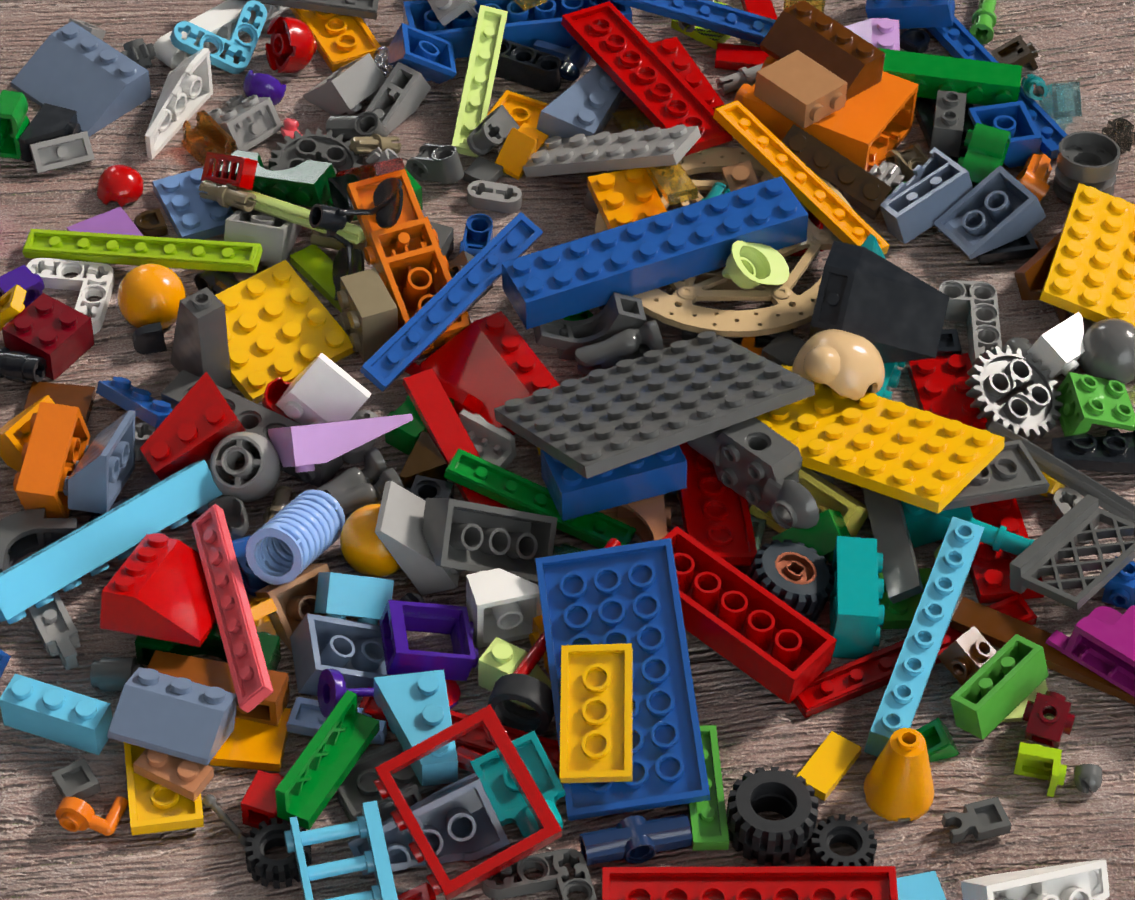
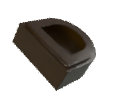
M160 208L141 212L135 217L134 224L143 236L160 237L168 235V228Z

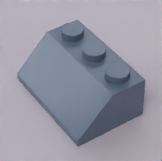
M128 410L98 433L91 445L86 446L84 456L80 461H76L71 476H67L64 482L63 492L64 495L68 496V509L100 514L110 510L135 469V411Z
M139 667L123 687L108 729L107 738L207 766L234 731L237 697L235 693L227 692L220 687H209L192 682L187 678H177L159 673L155 669Z

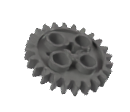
M320 128L317 129L316 134H311L309 129L305 130V135L295 131L294 139L284 136V144L277 142L276 150H271V158L269 159V170H285L293 168L306 160L332 163L336 177L345 174H355L361 180L364 174L363 156L350 151V140L343 143L342 134L334 138L332 137V130L323 135Z
M1009 345L1002 350L998 346L991 351L986 350L972 363L973 367L967 372L970 378L965 382L967 386L971 387L966 396L975 399L970 407L979 408L981 412L976 417L977 419L984 417L987 419L986 428L992 421H997L1030 442H1033L1037 437L1041 439L1057 424L1055 421L1061 417L1058 410L1063 406L1061 402L1056 400L1062 393L1053 390V387L1058 383L1057 380H1049L1047 376L1051 373V370L1043 371L1041 369L1043 361L1041 360L1034 363L1032 361V353L1024 357L1019 347L1012 353ZM1031 383L1023 392L1017 393L1004 404L997 405L1005 396L1013 394L1024 384Z

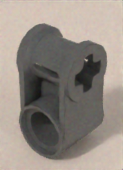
M500 105L469 133L467 137L468 146L474 154L483 156L494 146L505 141L512 128L518 130L520 126L505 107Z
M424 143L420 147L417 156L411 157L406 162L407 171L414 179L419 181L452 184L464 176V170L457 149L452 145L444 146Z

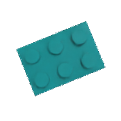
M837 536L831 565L834 571L832 574L834 576V588L829 596L830 635L837 639L832 657L858 659L872 653L873 646L879 647L880 626L877 625L884 624L885 606L880 605L879 599L883 598L884 579L879 578L878 573H882L883 553L877 552V539Z

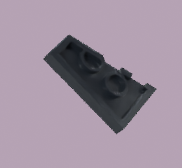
M1118 429L1107 430L1106 436L1093 437L1087 433L1052 439L1051 454L1076 470L1135 474V431L1120 433Z

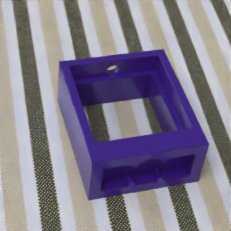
M388 600L379 621L387 675L444 669L446 680L466 681L471 669L477 666L479 657L478 648L473 645L474 624L472 621H469L467 607ZM406 631L450 634L453 653L409 650Z

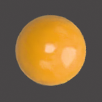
M144 264L129 271L122 279L117 295L119 309L123 317L131 325L139 328L144 325L160 322L162 330L177 321L179 302L186 298L185 289L180 278L172 270L159 264Z
M381 504L366 505L354 511L345 521L340 534V547L347 563L357 572L370 577L387 576L401 568L375 534Z

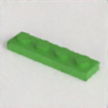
M716 725L700 726L711 800L688 803L692 851L728 850L729 834Z

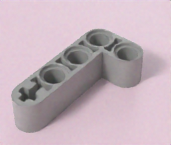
M947 280L942 282L939 286V291L950 297L945 320L966 322L971 364L986 350L991 351L996 346L1002 350L996 288L992 284L983 281Z

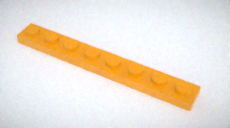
M738 100L715 109L713 118L775 178L782 176L796 198L843 243L861 246L869 234H872L876 237L883 254H887L890 245Z

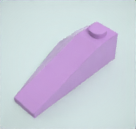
M412 414L273 428L268 429V435L283 467H295V473L315 471V464L327 463L412 421L413 416Z

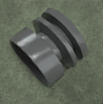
M1081 131L1065 136L1059 143L1057 166L1053 181V191L1056 196L1065 203L1071 204L1078 183L1094 187L1113 196L1116 172L1118 171L1120 159L1118 144L1110 137L1097 132Z

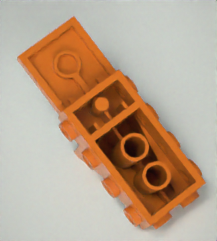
M405 169L349 183L347 186V192L354 210L372 209L375 207L373 202L374 191L383 180L398 178L402 181L403 206L401 215L394 226L388 229L380 227L376 221V214L357 215L367 241V245L364 247L366 262L368 265H373V268H376L397 306L398 330L452 279L448 260L442 254L439 247L437 232L434 228L432 229L428 216L424 217ZM467 310L421 355H426L436 347L443 346L469 326L471 321Z

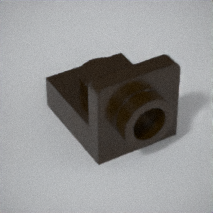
M1021 35L991 51L992 56L999 63L1020 66L1029 63L1033 71L1038 69L1035 61L1038 53L1031 42L1025 43Z

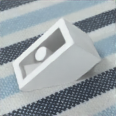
M1079 312L1042 334L1027 351L1028 354L1032 353V359L1035 363L1039 360L1043 361L1041 366L1043 371L1051 370V373L1048 375L1050 380L1060 374L1066 377L1069 372H1073L1079 366L1077 360L1085 352L1083 345V317Z

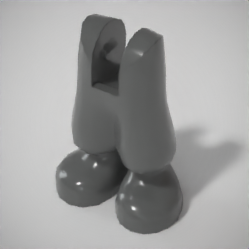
M656 320L648 321L638 329L628 328L604 341L576 349L575 359L578 363L577 369L580 378L588 376L589 372L593 370L608 369L616 366V363L621 360H633L642 357L647 351L662 350L664 348Z
M376 447L367 450L364 455L365 467L363 470L357 467L347 469L330 482L315 490L324 491L334 497L342 507L344 515H347L363 506L378 504L382 500L385 482L393 481L403 487V484L393 468L387 469L382 454Z

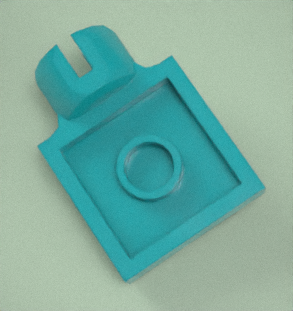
M532 731L513 740L512 743L561 829H563V820L556 807V801L565 796L566 793L535 731ZM496 749L470 761L501 826L515 823L524 839L539 831L540 828Z

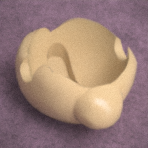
M828 329L813 335L798 352L792 367L793 373L799 374L807 380L826 384L839 395L856 401L864 397L866 392L875 394L879 392L885 378L884 363L876 347L862 336L837 329Z

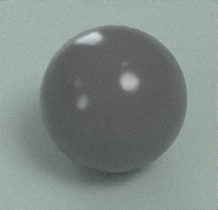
M1117 318L1104 319L1091 325L1085 331L1083 337L1085 352L1078 358L1084 373L1108 380H1117L1124 384L1134 380L1135 326L1128 321Z

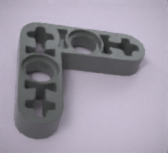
M571 848L527 856L482 881L483 893L488 898L494 900L557 889L560 900H569L567 896L574 891L585 893L588 897L587 900H597L585 858L579 851ZM570 863V866L574 868L573 879L569 880L568 870L563 864ZM536 868L542 871L543 876L537 880H530L523 873L527 869ZM512 873H517V882H514ZM499 877L500 881L503 882V884L496 885V882L493 880V878Z

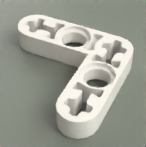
M36 258L27 264L26 267L33 274L37 273L41 277L45 288L80 291L75 310L87 316L88 313L92 314L93 334L101 330L115 286L114 270L110 265L52 258ZM71 272L78 274L73 278L64 277L65 274ZM92 296H99L102 298L96 302L87 301V299Z

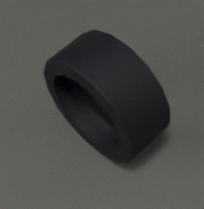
M515 673L504 675L495 682L487 706L491 704L502 725L528 733L535 731L536 735H541L549 729L554 716L552 690L547 684L537 678ZM510 700H517L526 703L535 710H527L521 708L512 703Z

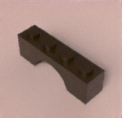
M793 124L781 142L817 176L833 185L851 206L875 220L881 211L880 204L891 194L892 187Z

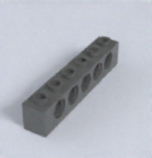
M182 370L161 392V400L170 403L171 408L174 409L200 377ZM217 386L247 432L257 433L271 442L268 429L302 425ZM255 449V453H251L257 459L261 458L258 449ZM343 455L327 463L315 464V471L295 473V467H283L281 461L280 467L281 471L299 478L306 484L319 488L328 483L342 467Z

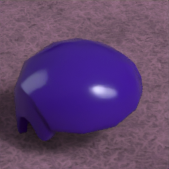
M249 70L243 82V90L246 97L252 95L270 97L275 106L282 101L286 85H282L279 80L269 74H253V71Z

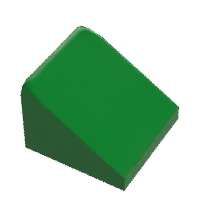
M939 718L917 729L926 740L929 762L951 758L960 754L948 728Z

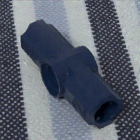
M684 814L646 821L643 816L635 815L622 819L616 827L581 833L579 835L581 854L585 858L587 866L625 859L630 864H640L650 860L656 852L692 846V834L688 817Z

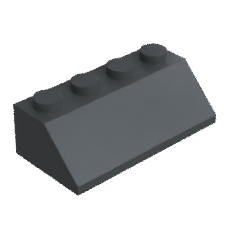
M426 498L422 533L436 566L471 572L500 568L528 581L538 582L535 558L553 556L557 517L450 498Z

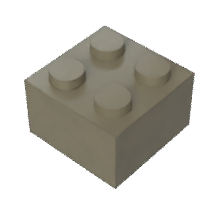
M376 268L340 277L341 290L337 291L338 302L342 308V313H338L339 324L344 331L347 330L349 333L353 351H358L364 362L370 359L398 331L397 306Z

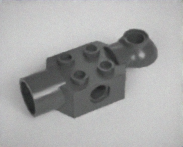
M753 417L687 442L688 446L713 463L718 480L764 513L771 510L774 520L785 529L791 527L809 529L817 525L819 521L817 503L811 493L799 483L798 473L803 461L799 448L757 418Z

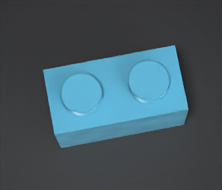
M319 572L314 613L326 614V617L346 620V617L358 618L357 622L378 625V620L381 619L388 600H392L394 580L334 572Z

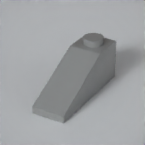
M398 61L366 111L373 112L385 125L389 135L417 110L431 87L420 72Z

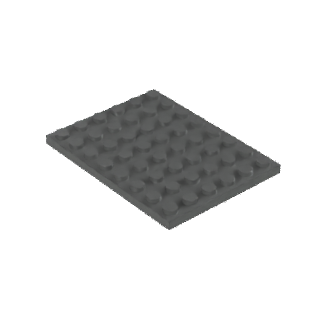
M704 331L699 333L696 338L687 341H675L671 343L670 347L665 349L647 351L642 357L633 360H621L616 363V366L611 368L596 369L589 372L588 376L564 380L557 387L536 390L533 392V395L522 399H510L504 403L505 405L494 408L496 421L588 479L815 395L814 383L801 377L799 374L783 368L781 365L732 342V340L716 335L714 331Z

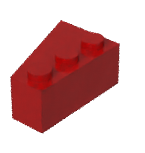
M206 371L140 447V450L155 474L162 481L192 463L201 460L207 462L210 460L214 448L222 439L230 434L246 430Z

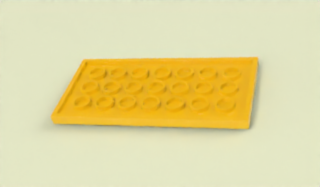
M781 365L783 368L793 372V366ZM812 380L809 381L814 383L815 395L755 417L799 448L803 467L938 514L1004 449L1005 437L993 434L988 430L965 425L960 421L950 420L935 415L930 411H923L905 405L902 402L877 396L875 393L866 392L861 399L857 401L839 395L826 384L817 383Z

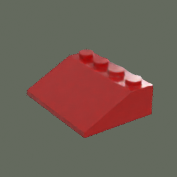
M502 311L474 321L419 364V366L426 370L433 368L437 376L481 400L484 405L479 415L488 423L498 428H505L512 435L516 433L496 421L494 408L505 405L504 403L510 399H522L531 396L536 390L551 389L559 386L558 382ZM454 400V409L458 416L463 409L472 414H478Z
M161 533L146 534L101 593L100 628L201 647L217 623L199 553L182 541L168 538Z

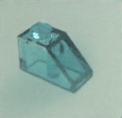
M1080 82L1046 85L1048 94L1046 97L1042 96V100H1039L1041 108L1058 125L1073 123V118L1082 116Z

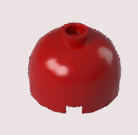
M275 17L271 21L267 30V34H272L271 43H266L265 46L270 68L272 70L278 69L277 73H294L308 66L313 54L317 50V42L309 26L300 19L292 17Z

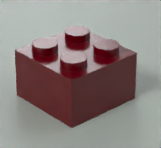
M44 293L2 328L5 347L11 352H23L44 358L47 364L45 376L53 381L95 344L91 318Z

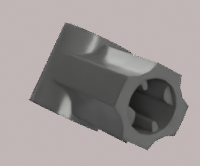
M370 111L362 112L358 116H330L326 122V132L332 130V137L334 138L342 134L343 142L349 141L353 137H370L372 134H379L382 137L388 136L385 125L375 113Z

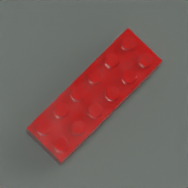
M678 526L662 538H671L685 630L787 704H790L831 664L837 639Z

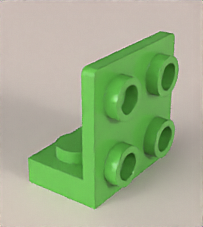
M1073 372L1067 374L1057 389L1062 395L1056 399L1063 404L1058 412L1061 414L1059 421L1064 437L1086 434L1092 424L1135 431V413L1124 383Z

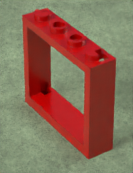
M491 704L375 767L378 779L374 780L373 783L382 800L390 798L396 809L390 812L400 832L407 829L413 840L408 846L418 864L425 861L431 874L426 876L428 883L436 896L442 893L446 900L456 897L562 837V829ZM482 725L541 830L454 879L449 880L392 775Z

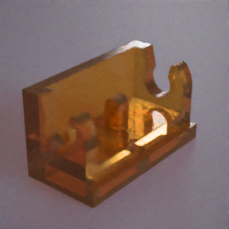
M205 110L197 112V125L193 129H191V124L187 120L184 121L182 127L184 140H181V145L203 167L207 152L231 155L236 150V141ZM216 159L214 160L212 174L214 173Z

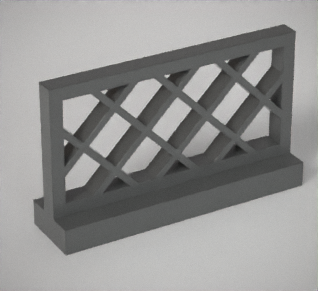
M1087 494L1010 562V589L1022 594L1029 588L1070 608L1080 609L1135 558V540L1125 542L1122 540L1123 536H1135V523L1100 509L1099 499ZM1100 521L1112 526V528L1095 530ZM1116 537L1117 541L1116 543L1099 544L1098 539ZM1092 540L1093 545L1075 547L1080 541ZM1117 552L1121 554L1118 558L1103 559L1102 555ZM1097 555L1098 559L1093 561H1079L1080 556ZM1073 557L1074 563L1056 564L1062 558ZM1101 570L1102 572L1098 576L1084 577L1083 575L1084 571ZM1075 572L1078 574V578L1060 580L1059 574ZM1041 576H1054L1053 581L1042 582L1038 580ZM1082 588V591L1075 597L1064 592L1063 589Z

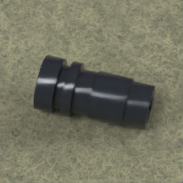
M0 346V378L5 377L10 381L25 384L26 381H42L47 368L44 358L23 352H11L8 348Z

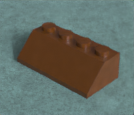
M805 0L784 9L760 44V49L777 61L797 50L810 57L848 83L846 100L878 84L882 80L885 53Z

